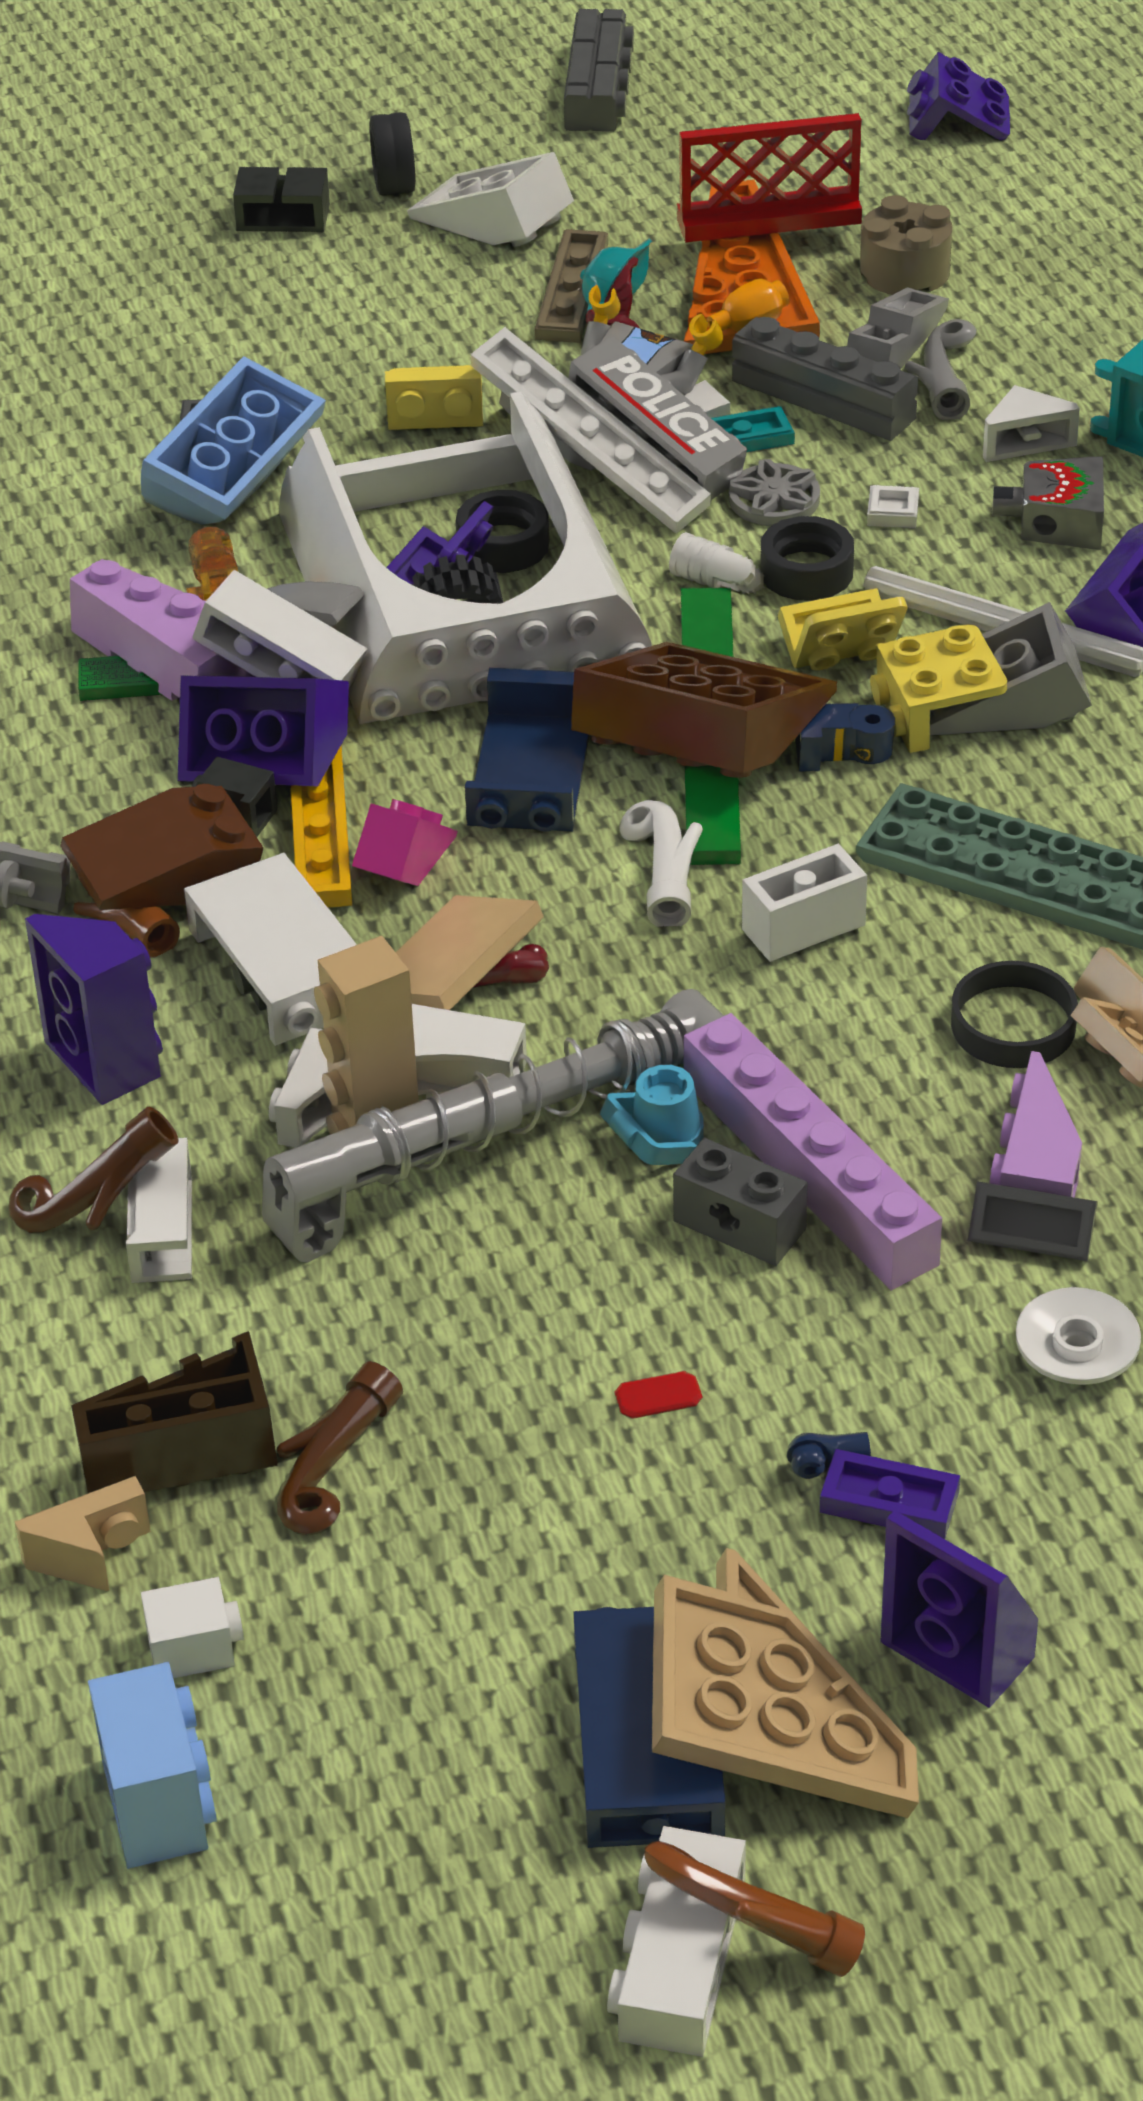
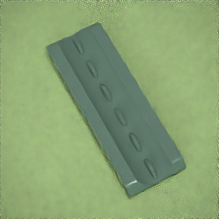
M903 783L899 784L856 845V853L863 862L1143 950V857Z

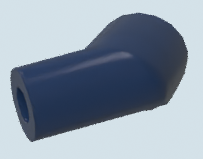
M867 1432L837 1435L802 1433L790 1442L786 1456L791 1463L793 1472L798 1477L812 1479L822 1474L825 1468L830 1467L835 1449L871 1456Z

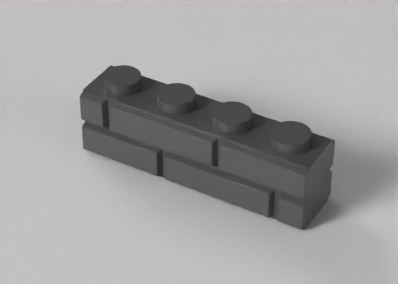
M579 9L576 13L564 93V127L566 131L592 130L614 132L617 126V117H626V95L629 93V73H631L632 52L634 51V26H626V13L623 9H604L603 13H600L598 9Z
M755 317L738 331L732 339V358H735L732 363L733 382L889 441L897 437L916 419L917 400H915V397L917 396L918 376L900 370L896 363L890 361L878 362L859 355L858 350L853 347L831 345L820 341L819 337L812 332H796L782 327L776 319L770 317Z

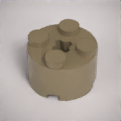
M898 195L883 198L881 206L870 211L861 223L860 273L861 276L864 275L867 278V284L880 292L891 295L907 287L915 290L929 287L930 292L944 285L950 276L952 222L950 220V210L942 205L929 206L908 202L905 197Z

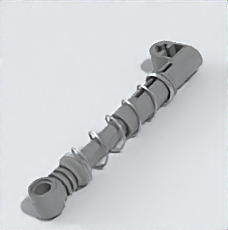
M694 989L683 990L672 996L660 1012L652 1014L650 1017H644L633 1022L628 1019L606 1022L600 1029L597 1039L598 1044L581 1050L574 1039L567 1037L564 1041L565 1057L535 1067L530 1057L521 1054L518 1060L520 1074L508 1078L502 1073H494L485 1077L482 1073L476 1071L473 1075V1082L440 1094L429 1088L426 1099L391 1112L384 1106L370 1110L358 1119L355 1126L274 1155L265 1161L262 1196L263 1221L294 1257L300 1262L308 1263L332 1251L341 1240L344 1231L347 1192L376 1181L387 1185L394 1182L398 1183L408 1177L410 1168L416 1166L422 1170H432L441 1164L445 1155L460 1149L468 1152H479L488 1145L492 1137L507 1131L514 1134H526L534 1128L539 1119L541 1108H545L547 1111L560 1117L572 1116L580 1110L586 1097V1091L606 1099L608 1094L594 1090V1088L612 1082L620 1089L615 1093L634 1092L638 1077L648 1068L657 1065L678 1066L679 1064H684V1035L724 1015L699 991ZM569 1042L576 1050V1053L571 1055L569 1052ZM524 1059L529 1064L531 1070L525 1071ZM581 1094L578 1104L569 1111H557L549 1107V1105ZM536 1111L529 1125L524 1128L515 1129L521 1124L523 1115ZM485 1140L484 1142H482V1143L479 1144L478 1146H470V1145H473V1144H475V1143H478V1142H481V1141ZM438 1158L437 1160H435V1161L432 1162L431 1164H423V1163H426V1162H428V1161H431V1160H433V1159Z

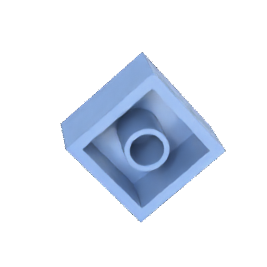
M169 1662L88 1680L102 1763L127 1869L208 1850L205 1824L217 1822L208 1782L211 1781L207 1756L202 1739L198 1740L195 1730L197 1722L189 1686L175 1687Z

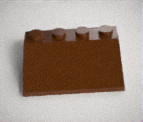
M663 642L574 669L571 730L592 735V741L598 744L616 745L624 743L634 746V752L641 755L656 756L667 754L677 757V763L684 766L698 767L711 765L719 767L720 774L724 776L744 778L751 776L752 770L770 765L779 758L837 692V681L671 642Z

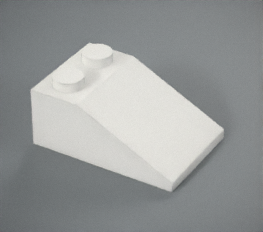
M550 152L455 174L408 209L407 213L412 220L490 245L511 242L516 247L534 240L537 237V229L558 221L561 218L560 212L570 205L574 199L555 153Z

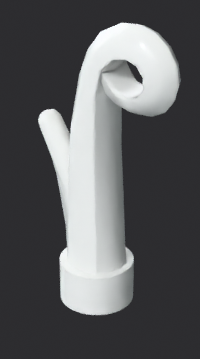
M645 800L633 805L626 811L620 822V833L628 841H642L654 835L652 886L647 892V916L650 922L657 927L683 926L691 917V893L687 887V878L692 854L703 828L701 824L693 822L682 838L677 816L673 809L664 802Z

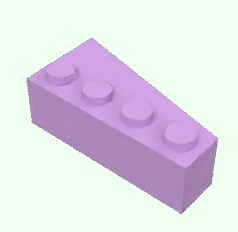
M104 559L93 563L70 578L71 631L106 656H120L137 672H143L158 682L159 693L169 700L173 701L180 698L181 675L256 677L192 639L204 603L206 602L197 595L182 592L160 583L156 578L143 576L121 567L117 562Z

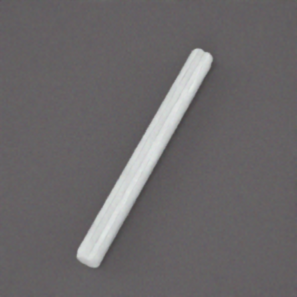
M878 566L869 569L863 584L865 590L877 588L880 598L883 600L904 597L909 608L964 625H975L983 631L992 630L1027 613ZM1062 623L1075 646L1079 660L1133 677L1142 674L1143 647Z

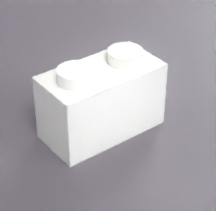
M838 843L742 879V930L771 962L865 926L867 874Z

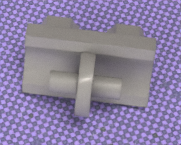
M0 842V907L8 909L17 904L56 914L60 913L65 906L66 886L70 883L71 863L67 856L53 852L49 854L21 848L17 844Z

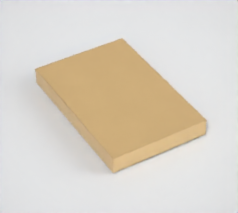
M455 895L396 951V954L410 972L412 1004L451 1010L541 921L544 916L538 901Z

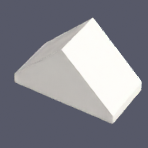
M1014 385L985 419L984 460L990 462L1077 446L1080 408L1077 403Z

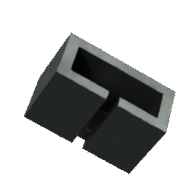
M239 167L233 193L236 231L325 232L330 206L327 168L288 167L286 175H279V167Z

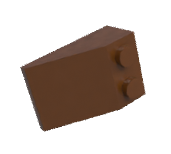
M199 784L196 787H177L166 790L62 837L60 845L99 910L186 905L184 888L259 862L264 849L222 785L215 786L211 784Z

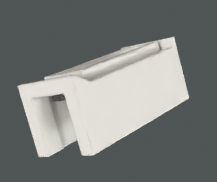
M178 1138L179 1142L159 1160L149 1161L128 1183V1240L126 1241L131 1283L192 1279V1172L187 1138Z

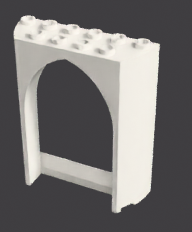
M521 391L510 393L511 434L335 466L320 427L308 429L303 436L305 444L297 455L293 466L288 465L281 489L279 515L304 580L359 586L364 592V596L338 623L331 626L368 648L355 681L349 688V698L359 724L379 720L385 721L395 717L426 711H437L472 702L488 701L487 677L489 668L574 672L576 668L652 646L645 626L546 421ZM533 479L564 545V549L553 568L539 582L520 595L501 604L460 601L417 588L389 571L370 550L354 512Z

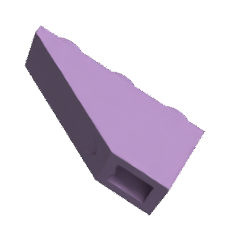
M1031 1051L1026 1074L1016 1073L1014 1077L1010 1107L1017 1108L1016 1114L1005 1113L1000 1147L1007 1148L1005 1155L995 1153L990 1183L1075 1197L1079 1182L1082 1141L1041 1053Z

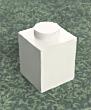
M219 1577L141 1592L153 1665L169 1662L173 1678L235 1666L232 1642L244 1640L237 1601L224 1603Z

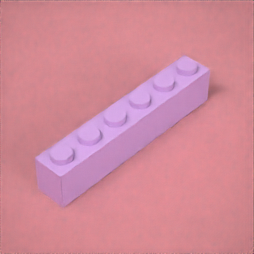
M732 1013L684 1035V1070L690 1073L694 1080L696 1095L763 1163L808 1182L807 1207L891 1291L940 1265L942 1217Z

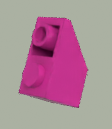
M392 799L388 809L371 803L352 866L419 886L456 838L458 831L440 825L443 818L442 814L416 805Z

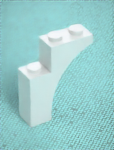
M412 1004L418 1095L427 1094L429 1088L437 1093H443L473 1082V1075L476 1071L482 1073L485 1077L494 1073H502L508 1078L520 1074L519 1057L521 1054L527 1055L525 1023ZM310 1027L301 1049H294L290 1055L287 1079L283 1087L275 1088L271 1096L269 1119L271 1122H276L278 1144L291 1147L304 1145L327 1126L326 1117L332 1114L331 1102L322 1082V1075L328 1072L327 1059L322 1052L318 1039V1032L323 1029ZM524 1059V1060H523V1063H524V1068H525V1065H526L527 1062H526V1060Z

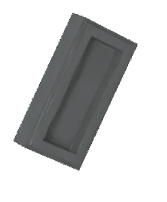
M978 1181L967 1241L1088 1261L1098 1201Z

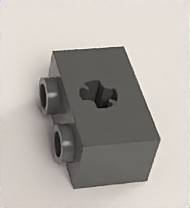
M704 1137L673 1173V1221L777 1266L806 1230L808 1182Z

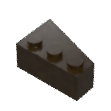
M249 1331L232 1337L233 1348L201 1361V1357L197 1353L180 1359L179 1371L148 1383V1380L142 1375L71 1405L87 1493L136 1476L143 1491L149 1492L169 1487H182L194 1482L234 1474H247L254 1470L278 1466L270 1407Z

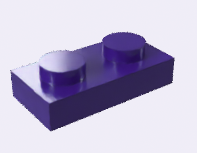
M835 1449L820 1494L819 1513L886 1527V1518L896 1510L945 1539L959 1495L961 1475Z

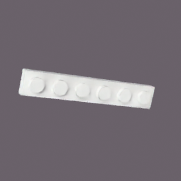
M506 327L471 353V366L508 397H510V393L521 391L546 421L553 434L673 532L677 533L710 506L711 494Z

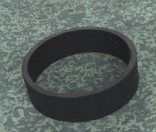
M1024 961L989 963L972 970L956 985L952 996L951 1029L958 1044L976 1059L999 1067L1027 1068L1031 1051L1040 1052L1044 1062L1048 1063L1062 1055L1070 1047L1075 1037L1077 1021L1071 1017V1014L1078 1005V1001L1071 985L1058 973L1044 966ZM1001 987H1020L1040 992L1052 998L1063 1008L1068 1020L1059 1030L1044 1038L1025 1042H1012L995 1039L977 1031L964 1019L960 1010L968 1000L984 991Z

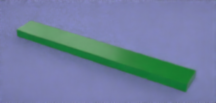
M681 588L682 645L734 657L731 588ZM711 765L698 767L684 766L686 831L693 822L701 824L703 828L693 851L690 865L741 864L738 778L724 776L720 774L719 767Z

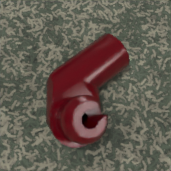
M527 944L517 951L509 952L473 988L497 983H537L546 976L549 970L546 950L537 944Z

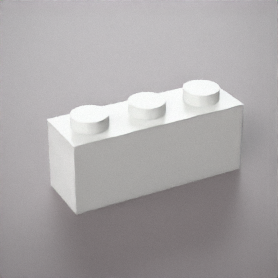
M233 570L206 600L192 636L193 640L256 677L349 681V688L355 681L368 649L236 570Z
M663 1826L659 1841L672 1844L689 1853L699 1862L745 1882L746 1840ZM644 1853L639 1873L638 1893L644 1894L645 1899L641 1911L632 1909L629 1911L624 1931L623 1952L630 1953L626 1971L615 1969L613 1972L608 1994L607 2011L608 2013L618 2014L620 2042L703 2057L736 1919L662 1879L648 1867Z

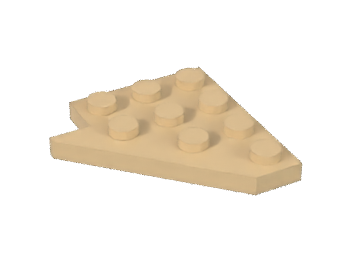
M726 1548L716 1564V1588L663 1575L654 1590L653 1753L908 1818L919 1804L917 1750L915 1745L736 1550Z

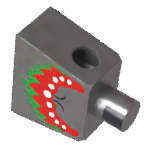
M1103 457L1039 460L1025 463L1022 487H993L992 516L1021 517L1022 540L1101 550L1104 519Z

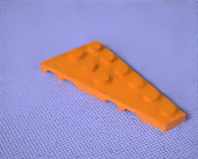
M754 179L745 180L733 192L739 197L752 196L758 190V186ZM712 185L709 199L718 191ZM779 233L702 241V249L699 253L693 287L692 306L688 316V330L685 333L684 342L693 345L695 343V339L689 330V324L696 315L703 314L707 321L708 316L722 310V305L730 293L740 286L760 278L769 282L779 280L788 292L789 305L782 308L781 314L777 319L779 325L796 332H812L820 338V322ZM731 328L723 330L722 343L714 350H706L705 354L732 351V339L737 331Z

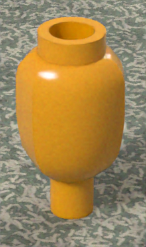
M760 278L746 283L729 294L722 305L721 311L707 317L708 327L710 329L712 322L716 320L722 331L731 328L738 332L755 317H770L777 320L782 308L789 305L788 292L779 280L769 282Z

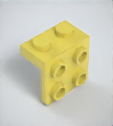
M471 365L394 368L390 371H385L388 430L483 426L482 375Z
M875 588L780 607L777 617L794 668L810 666L812 670H824L836 665L840 659L859 656L863 661L877 659V644L896 639L908 607L904 597L881 600L878 589Z
M967 624L916 636H906L898 640L877 644V674L871 675L870 685L876 705L885 704L886 708L894 714V737L901 736L909 753L930 749V710L1002 695L1007 691V678L979 628L975 625Z

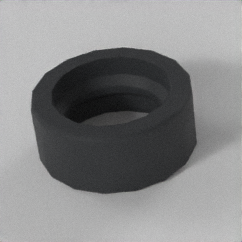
M497 489L487 491L469 498L457 510L456 532L484 501L493 506L488 523L493 526L514 525L526 529L518 534L509 536L490 535L481 550L475 552L474 556L481 558L482 565L488 562L492 566L493 572L510 573L525 570L540 562L548 553L550 542L549 513L543 502L531 494L517 490Z
M797 516L779 521L769 527L761 538L760 571L764 575V584L779 596L794 600L814 601L835 596L845 590L853 579L854 538L847 528L833 520L818 516ZM797 552H816L827 555L830 559L818 563H797L789 561L784 557Z

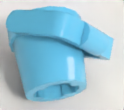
M657 1065L648 1068L638 1077L635 1092L609 1093L600 1111L601 1117L643 1162L650 1165L682 1164L704 1138V1120L699 1110L694 1080L690 1073L678 1066Z

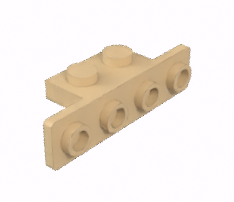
M1100 947L1074 986V992L1081 1000L1071 1014V1017L1087 1031L1085 1039L1089 1044L1105 1054L1112 1055L1122 1065L1119 1069L1120 1073L1134 1085L1143 1088V978L1112 949Z

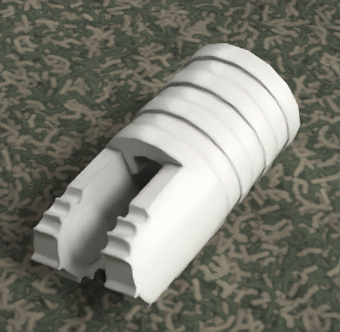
M685 532L679 536L672 548L669 560V570L672 575L695 581L704 586L708 585L710 588H720L722 586L747 594H755V592L765 588L763 586L764 575L760 569H756V565L751 559L734 553L731 547L720 545L711 540L708 541L699 536L695 537V535Z

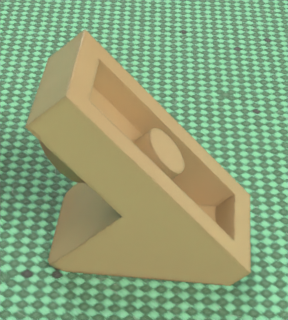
M136 1476L15 1521L21 1559L26 1569L104 1591H109V1584L102 1550L126 1547L139 1536L151 1532L145 1493Z

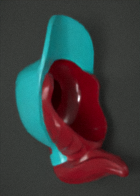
M650 238L636 248L608 247L602 249L586 269L581 271L580 277L583 280L582 294L588 304L586 313L587 324L589 321H594L595 316L588 298L591 288L598 285L601 292L599 304H604L610 300L613 288L620 302L618 315L608 320L607 325L611 326L616 321L640 328L635 321L630 319V311L633 300L632 294L640 288L647 275L649 246L652 242Z

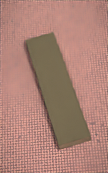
M572 229L563 231L535 326V340L581 343L586 325L588 304L582 294L583 280L580 277V273L586 269L599 251L608 247L607 232Z

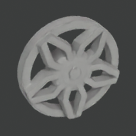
M771 459L759 460L758 465L743 470L742 474L731 479L729 503L733 511L741 518L752 523L772 526L784 519L797 516H811L820 503V485L816 480L815 473L811 469H802L789 464L774 463ZM807 488L812 494L811 497L804 492ZM739 497L753 500L752 508L743 503ZM784 509H788V510H789V511H784V512H774V511H781V510H784Z

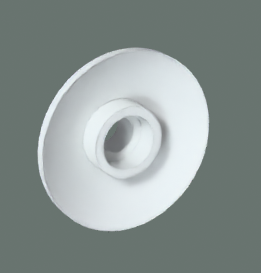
M1069 1287L1046 1292L1025 1306L1017 1321L1016 1342L1023 1358L1039 1373L1060 1382L1087 1385L1108 1381L1125 1372L1133 1364L1139 1353L1141 1331L1133 1313L1116 1298L1093 1289Z

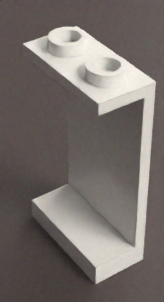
M281 853L184 888L189 931L198 943L216 937L267 1005L269 1034L272 1043L276 1046L308 1034L310 1027L324 1028L323 1016L318 1009L314 996V988L320 985L317 960L357 944L287 855Z

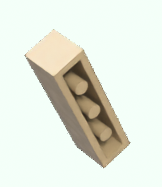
M382 935L317 960L320 985L314 988V996L318 1009L323 1016L324 1029L318 1032V1039L322 1052L327 1059L328 1072L322 1075V1082L331 1102L332 1114L326 1117V1124L330 1135L355 1126L358 1119L370 1110L384 1106L392 1112L419 1102L410 972Z

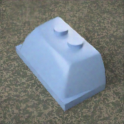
M243 356L143 460L141 469L142 496L146 502L168 513L201 525L217 523L227 519L265 482L308 429L323 414L326 400Z

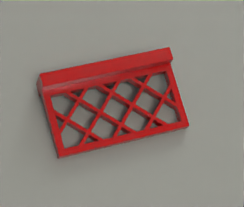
M859 113L679 132L680 203H677V221L685 243L861 224L862 206L859 201L862 120ZM849 129V140L837 152H834L823 143L833 131ZM801 135L807 142L792 157L778 147L788 136ZM755 139L763 146L747 162L733 152L744 140ZM711 144L718 151L703 166H700L691 158V146ZM817 148L829 159L812 175L800 164ZM773 153L785 164L770 179H767L756 168ZM728 158L740 169L723 184L711 173ZM837 166L848 173L847 186L827 187L822 183ZM691 170H693V171L695 172V174H694L692 177H691ZM793 170L806 180L797 191L783 192L777 187ZM749 175L762 185L752 196L739 197L733 192ZM704 180L718 190L709 200L691 202V193Z

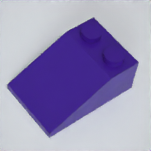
M894 1510L886 1518L880 1642L990 1708L1035 1658L1038 1617L1007 1575Z

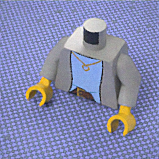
M598 285L591 288L588 297L595 314L594 321H589L587 324L581 355L613 335L624 346L635 351L640 359L660 376L667 378L674 388L685 396L686 393L693 390L708 359L704 356L706 350H714L719 347L723 341V333L716 320L712 322L710 329L706 331L708 322L703 314L696 315L689 324V330L695 339L694 345L616 321L609 326L607 325L608 320L614 318L620 311V302L613 288L610 300L604 304H599L601 292Z

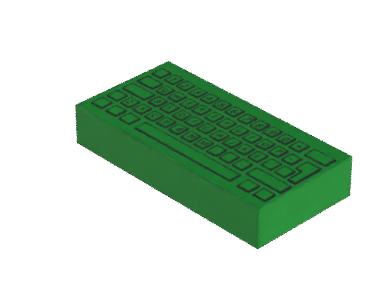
M120 656L79 659L78 691L80 701L162 695L159 693L158 682L143 672H137Z

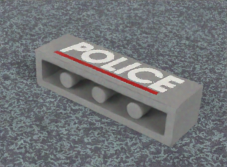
M613 335L571 361L568 378L707 490L711 494V500L728 490L731 479L742 474L747 448L741 444L739 439L724 430L700 406L693 404L674 388L667 378L660 376L642 361L635 351L624 346Z

